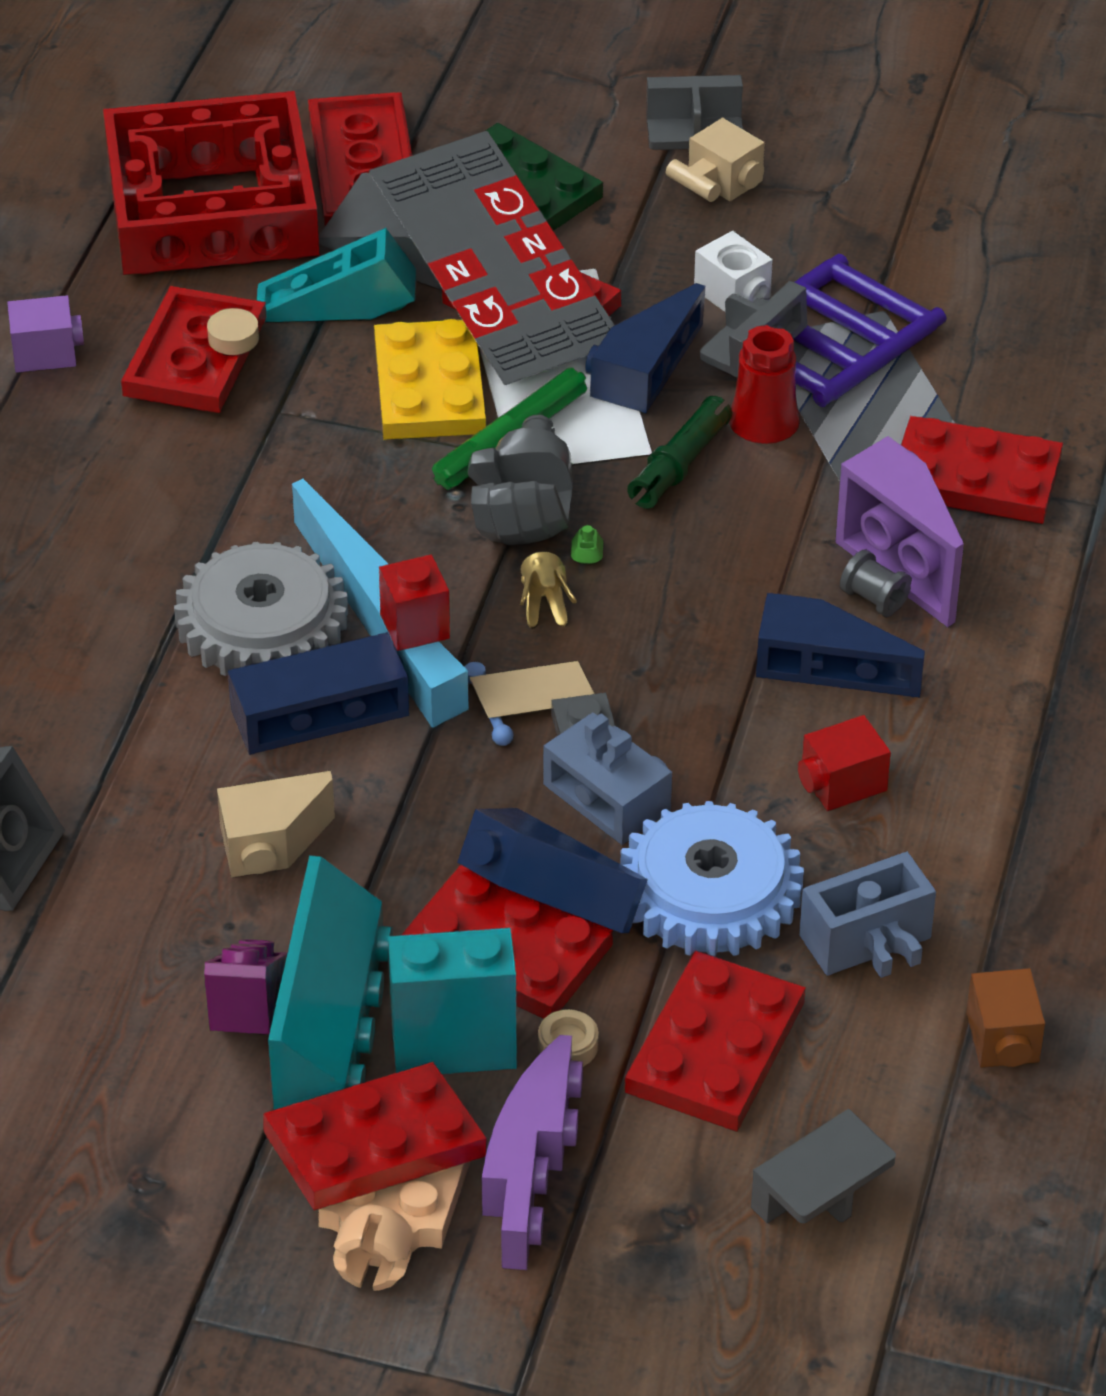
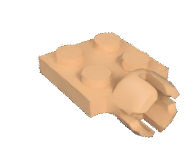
M470 1162L319 1209V1227L338 1232L333 1246L335 1247L333 1261L336 1270L342 1278L352 1285L361 1288L369 1265L379 1267L373 1283V1291L390 1288L404 1276L413 1251L419 1247L442 1249Z

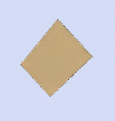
M578 661L469 677L488 718L551 709V700L594 694Z

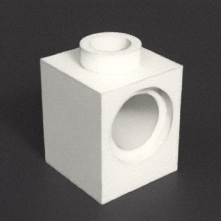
M731 231L695 251L694 284L705 285V298L724 312L725 300L731 294H737L752 302L757 298L768 300L771 298L773 259L737 233Z

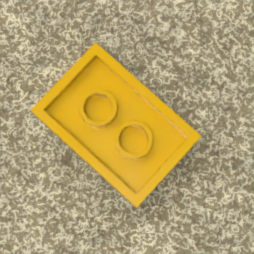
M447 319L443 321L396 322L374 325L383 440L474 435L486 427L478 346L463 320Z

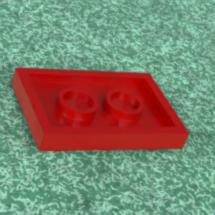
M170 286L121 380L122 396L220 413L250 351L239 355H226L215 351L208 342V320L212 315L224 309H243L251 312L257 318L258 330L260 332L267 318L266 302Z
M910 415L901 446L915 453L919 459L926 463L946 507L1044 524L1061 461L1062 442L1046 440L1037 436H1023L995 431L986 427H973L944 422L935 418H922Z
M463 865L456 869L401 934L415 935L511 928L516 970V1006L543 1019L553 1012L562 1010L613 945L612 929L500 887Z
M695 950L625 1076V1093L738 1132L805 1003L806 987Z
M433 1062L263 1113L265 1135L314 1211L486 1157V1136Z

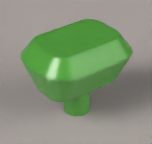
M586 525L579 529L573 537L571 557L577 563L595 564L603 558L604 541L596 529Z

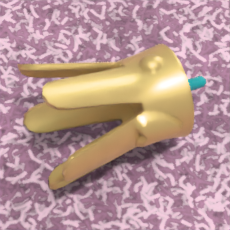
M534 553L528 556L521 565V582L524 584L520 605H523L527 598V624L530 628H534L537 625L541 596H546L556 623L560 626H565L568 616L561 587L571 602L577 603L576 598L566 584L565 566H563L561 559L553 553Z

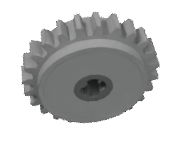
M253 542L250 545L240 547L237 545L231 546L230 550L221 554L214 552L211 554L212 559L206 564L200 562L195 564L196 576L185 575L183 577V589L176 590L177 605H174V612L180 643H187L188 654L191 657L201 654L202 666L208 668L215 665L220 668V674L224 676L228 675V670L328 647V644H340V631L347 629L348 599L347 592H344L342 577H334V566L332 564L320 567V555L315 553L308 556L302 552L299 546L291 548L281 545V542H275L274 544Z

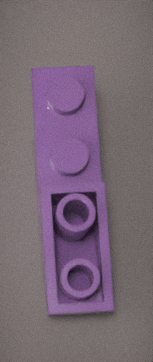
M559 1035L536 1057L522 1074L499 1114L487 1148L482 1173V1216L503 1217L501 1247L502 1268L527 1270L529 1246L541 1245L543 1235L544 1207H534L535 1194H547L549 1170L562 1171L565 1146L576 1147L579 1111L578 1109H568L569 1097L581 1098L583 1061H572V1036Z

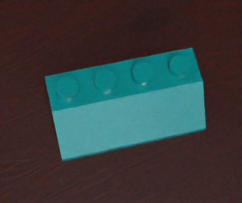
M309 855L268 1038L274 1110L365 1083L366 1068L364 1064H359L361 1053L371 1054L373 1048L375 1019L369 1017L370 1008H380L383 998L384 972L378 971L380 962H389L388 936H393V927L383 926L382 901L321 856Z

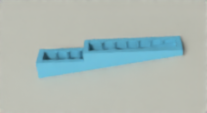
M304 479L292 483L294 523L314 553L320 555L322 565L332 564L334 566V577H342L348 603L369 635L374 636L388 632L380 615L379 566L388 565V563ZM439 641L397 651L408 676V693L432 728L469 710L468 670Z

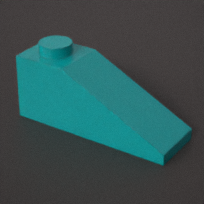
M384 228L259 283L257 301L266 302L267 318L265 322L373 319L390 311H398L408 303L415 301L416 268L387 228Z

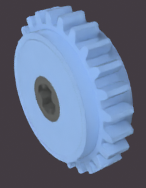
M706 801L705 805L691 806L689 803H684L683 808L675 812L664 809L661 811V819L654 822L649 819L643 821V835L632 832L629 835V848H622L620 864L648 879L633 923L644 921L643 935L649 938L657 934L663 938L662 947L668 949L672 945L684 948L686 955H691L696 950L707 952L708 955L714 957L717 952L726 951L735 956L739 955V948L747 945L758 949L761 947V940L765 934L776 939L780 935V923L790 925L793 921L794 908H800L804 867H800L799 850L790 849L791 836L789 834L776 836L775 821L762 822L757 818V811L753 809L747 813L736 809V804L729 803L726 807L714 805L712 801Z

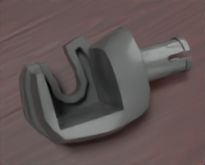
M542 415L527 417L523 421L522 427L509 431L499 440L496 448L475 451L469 459L468 476L478 484L477 486H472L471 505L476 528L482 536L491 541L505 545L529 544L549 539L569 526L573 490L571 453L567 444L555 435V428H552L553 422L548 417Z

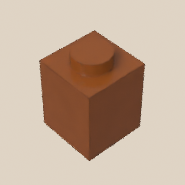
M1031 969L971 973L966 1013L980 1068L994 1066L1016 1067L1022 1064L1040 1062L1045 1021Z

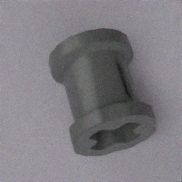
M864 549L857 552L846 565L841 575L840 589L848 595L859 594L874 603L879 614L884 617H890L906 601L911 590L912 577L904 571L892 572L877 563L876 556L872 552Z

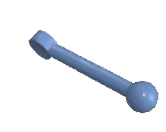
M470 662L465 665V668L468 670L469 684H472L469 677L486 675L485 666L480 662ZM501 717L489 718L494 728L492 731L493 741L499 746L510 744L514 737L510 726L503 724Z

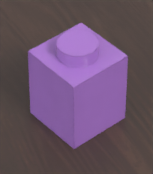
M68 295L7 301L16 373L76 366L74 346L84 345L81 315H70Z

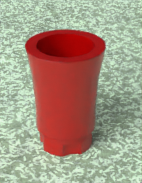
M763 325L749 330L748 338L743 341V348L739 353L738 378L731 406L733 414L729 425L738 436L754 443L770 444L781 442L795 434L800 425L796 399V354L794 352V340L792 335L785 329Z

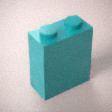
M511 928L388 936L392 1036L396 1073L431 1062L436 1065L441 1074L517 1069L516 970Z

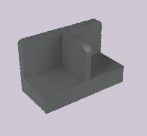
M742 76L647 77L646 120L649 148L652 150L689 149L690 137L722 117L743 129L741 118Z
M789 281L768 301L763 298H757L752 302L737 294H731L725 300L726 326L700 349L701 361L738 378L739 353L743 348V341L748 338L749 330L757 326L768 325L777 329H785L794 339L807 327L806 288Z
M848 1108L753 1169L751 1208L766 1223H769L786 1211L799 1223H807L825 1210L837 1221L844 1222L852 1215L854 1191L894 1166L896 1153Z

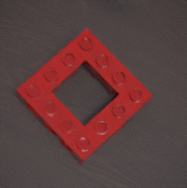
M295 91L103 109L123 275L151 274L159 271L201 269L203 267L229 264H250L252 262L279 259L293 260L320 255L317 206ZM245 171H255L258 187L243 188V185L233 186V189L199 193H194V190L184 191V194L163 196V179H187L194 176L214 174L232 175Z

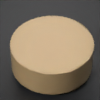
M238 308L224 309L212 315L208 320V342L217 352L226 355L243 354L253 349L259 341L258 320L249 311Z
M568 1009L553 1012L541 1022L538 1030L539 1053L559 1035L572 1036V1061H583L584 1067L595 1058L598 1052L599 1032L597 1024L590 1016L577 1010Z

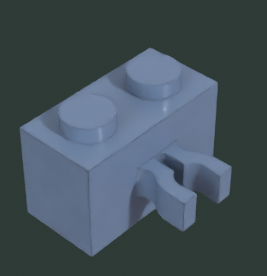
M592 712L543 746V785L621 845L629 841V835L632 832L640 833L643 831V821L649 819L656 822L661 818L662 810L667 809L671 811L672 771L668 769L660 758L649 755L633 743L632 736L626 731L609 725V719L602 713L597 716Z
M907 851L803 888L799 935L826 976L872 960L874 969L880 978L891 975L893 958L889 953L901 954L905 957L910 967L921 964L923 948L919 942L931 938L936 890Z

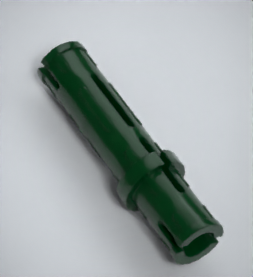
M718 396L706 397L701 406L665 446L657 447L649 455L647 466L627 486V492L631 500L643 488L646 490L645 494L635 503L636 505L647 509L654 507L670 486L679 484L686 477L688 465L691 464L723 426L732 419L733 412L729 404L718 415L715 414V410L725 401L723 398Z

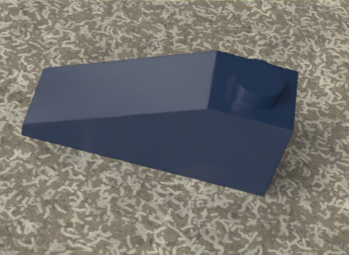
M695 283L611 327L601 344L593 345L587 356L585 372L591 375L590 397L647 413L703 326L706 286Z
M767 593L758 636L756 677L920 698L925 651L822 599Z
M518 808L475 809L457 862L500 887L620 933L630 932L648 880Z

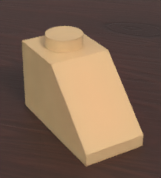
M331 771L217 789L220 828L231 878L289 868L335 818Z

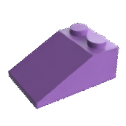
M887 436L841 464L836 543L853 556L857 552L867 549L876 556L877 563L892 572L904 571L912 577L908 598L949 627L956 620L964 543L926 463L919 459L915 453L907 450Z

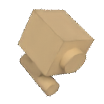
M722 117L689 138V166L674 159L668 164L666 175L709 202L715 201L719 195L728 201H732L763 181L765 142Z

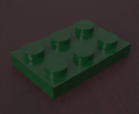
M496 123L485 130L489 132L553 231L603 198V181L500 123Z

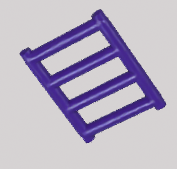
M838 253L794 281V283L806 288L807 306L872 342L877 347L862 356L807 325L793 340L844 370L829 380L796 361L795 383L812 393L813 399L818 406L825 407L934 332L946 322V314L939 307H935L930 311L849 266L846 257ZM834 280L910 322V324L895 333L818 289Z

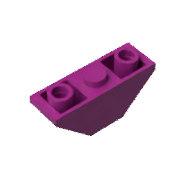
M243 939L239 940V944H231L230 948H223L222 954L205 962L204 978L210 1031L270 1033L288 952H274V941Z

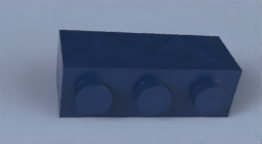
M388 632L228 670L231 711L249 755L409 716L408 676Z

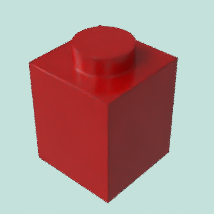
M432 554L379 566L380 615L396 650L401 651L450 639L449 589Z
M865 715L805 734L802 760L798 762L799 778L805 790L809 793L814 792L826 811H830L887 791L891 751Z

